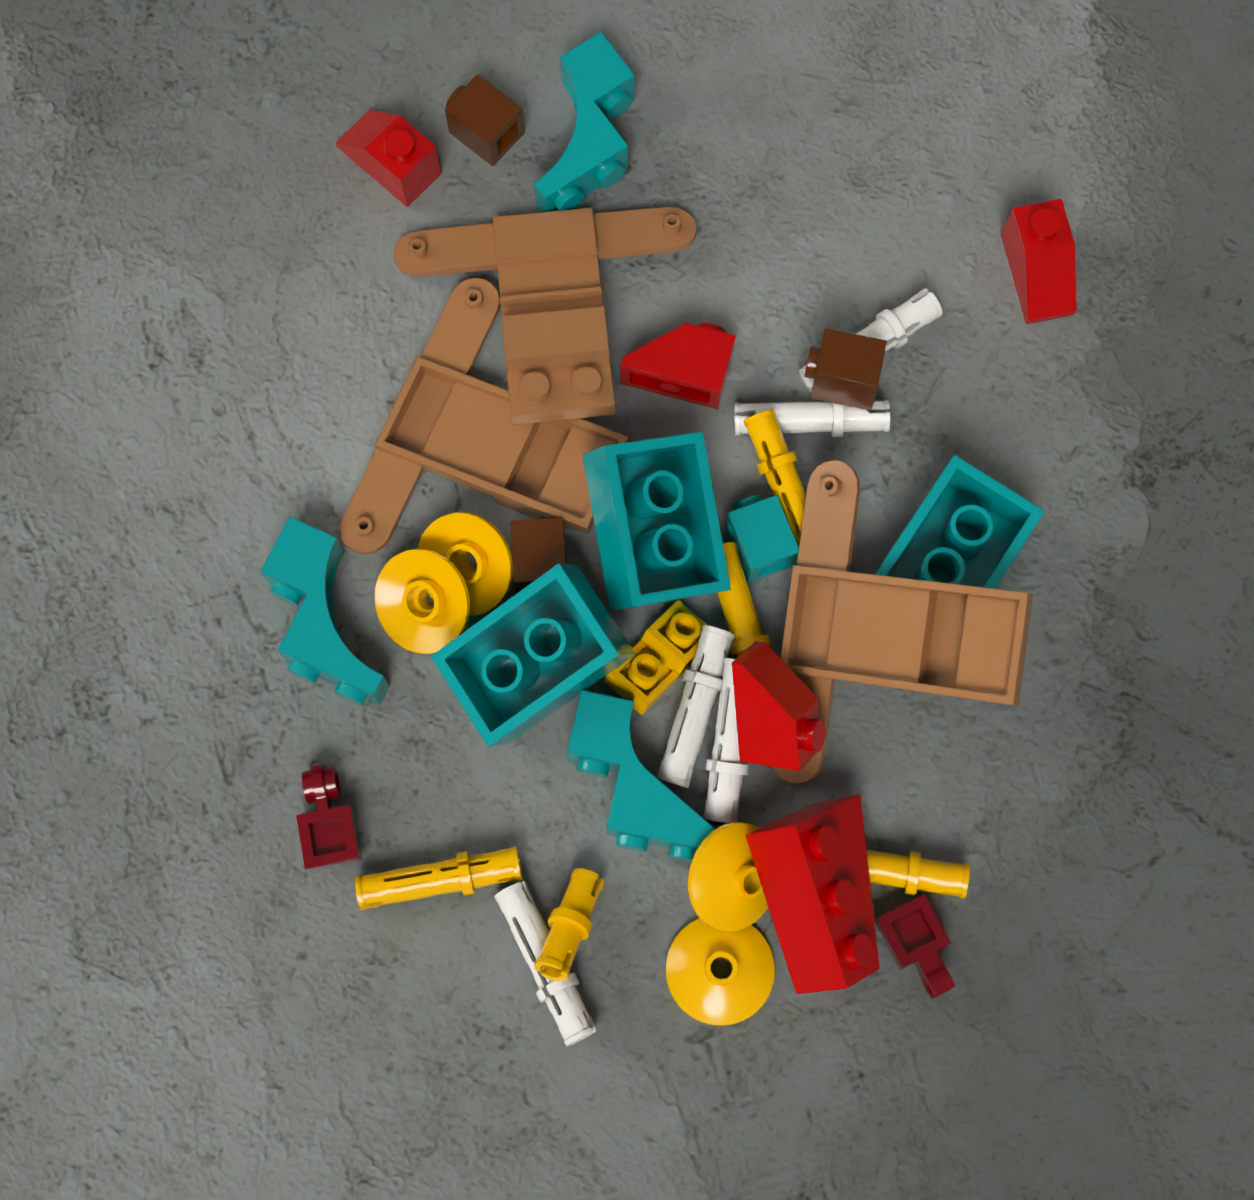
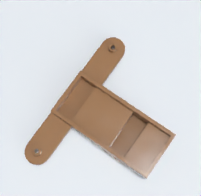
M673 207L594 214L592 208L499 216L493 217V223L438 228L406 234L395 245L393 257L396 267L402 273L416 277L498 269L501 320L512 425L615 415V401L598 260L672 253L684 250L696 238L697 225L694 218L687 211Z
M466 279L459 283L452 291L421 357L417 356L375 443L376 450L340 524L341 539L347 548L355 553L363 555L372 554L386 546L402 517L422 472L426 473V471L466 486L467 490L472 491L475 489L494 497L496 504L534 519L563 517L564 525L589 534L594 519L582 455L605 445L629 442V437L581 418L512 425L509 391L469 376L500 308V298L497 289L485 279Z
M837 460L826 461L820 464L810 475L807 485L797 566L793 565L781 660L818 697L820 720H823L825 723L826 736L822 749L800 771L773 767L776 774L782 780L791 784H804L813 780L821 770L824 762L835 679L1019 706L1034 594L850 572L860 496V479L850 465Z

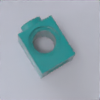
M754 495L732 506L733 511L727 513L725 530L730 542L737 544L738 555L747 583L796 565L799 547L777 495L762 500L760 495Z

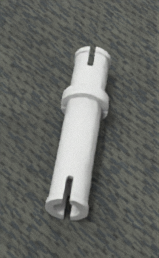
M924 288L893 310L884 309L878 313L876 321L869 324V326L856 335L887 340L885 351L892 347L898 349L907 343V337L914 334L915 331L941 317L943 314L942 308L935 295L931 291L929 292L927 288ZM803 366L799 369V373L805 386L812 393L814 379L804 377L806 366Z
M889 399L874 400L872 411L831 402H734L735 436L749 434L743 420L769 409H775V416L782 433L831 432L832 437H843V432H889L890 430Z
M703 625L690 670L685 669L682 678L686 684L667 742L664 758L656 776L657 779L689 789L693 768L707 728L710 712L717 692H721L724 658H727L730 653L735 634L713 626Z
M724 658L723 680L719 697L712 758L706 760L705 770H709L710 773L707 800L703 813V819L725 823L738 822L737 816L743 775H748L749 764L740 762L732 662L735 659Z
M526 881L515 883L498 892L494 898L502 913H504L525 961L533 973L539 990L536 992L540 1003L546 1002L559 1027L558 1029L566 1047L597 1032L598 1029L587 1012L576 986L580 983L575 973L569 974L566 981H554L543 977L541 971H536L534 968L535 961L539 958L549 930L533 901Z

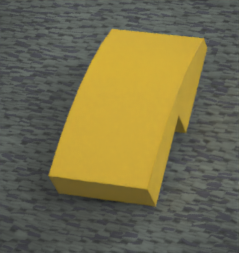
M677 600L646 630L642 639L633 647L636 655L607 674L603 682L623 699L634 701V709L643 716L680 678L685 669L687 670L692 665L702 627L707 624L681 601Z

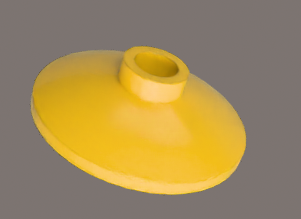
M454 512L436 519L424 531L418 544V549L437 552L456 566L468 588L470 597L469 616L486 613L495 608L505 598L513 578L512 555L504 536L491 522L473 513ZM469 552L476 559L477 569L472 567L468 561ZM428 590V592H427L428 595H429V596L433 599V601H434V598H433L431 592Z
M427 549L404 551L390 559L378 576L374 594L377 616L388 636L402 648L419 654L436 653L464 632L470 615L468 588L456 566L443 555ZM428 590L434 598V606L430 605L427 600Z
M732 822L722 825L712 831L702 841L693 856L688 873L689 899L697 916L712 928L727 932L744 929L755 923L768 909L745 836L759 829L755 825L745 822Z
M699 918L679 932L671 944L666 959V980L675 1002L692 1018L710 1025H731L751 1017L766 1002L774 983L775 964L772 951L764 936L753 925L738 931L727 932L712 928ZM717 958H724L731 964L732 971L726 979H718L711 972V963Z

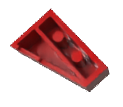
M860 794L810 804L746 834L749 849L796 994L848 989L879 970Z

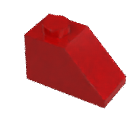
M369 110L336 142L338 149L406 207L416 200L441 175L436 146L400 115Z
M1062 198L1012 208L1001 232V238L1025 323L1031 324L1075 315L1077 311L1075 242Z
M685 323L623 356L620 365V384L718 409L733 357L736 335L728 334L724 328L712 323H700L698 326Z
M755 641L732 662L740 762L800 771L822 749L825 742L826 727L824 721L820 720L819 699L765 642Z

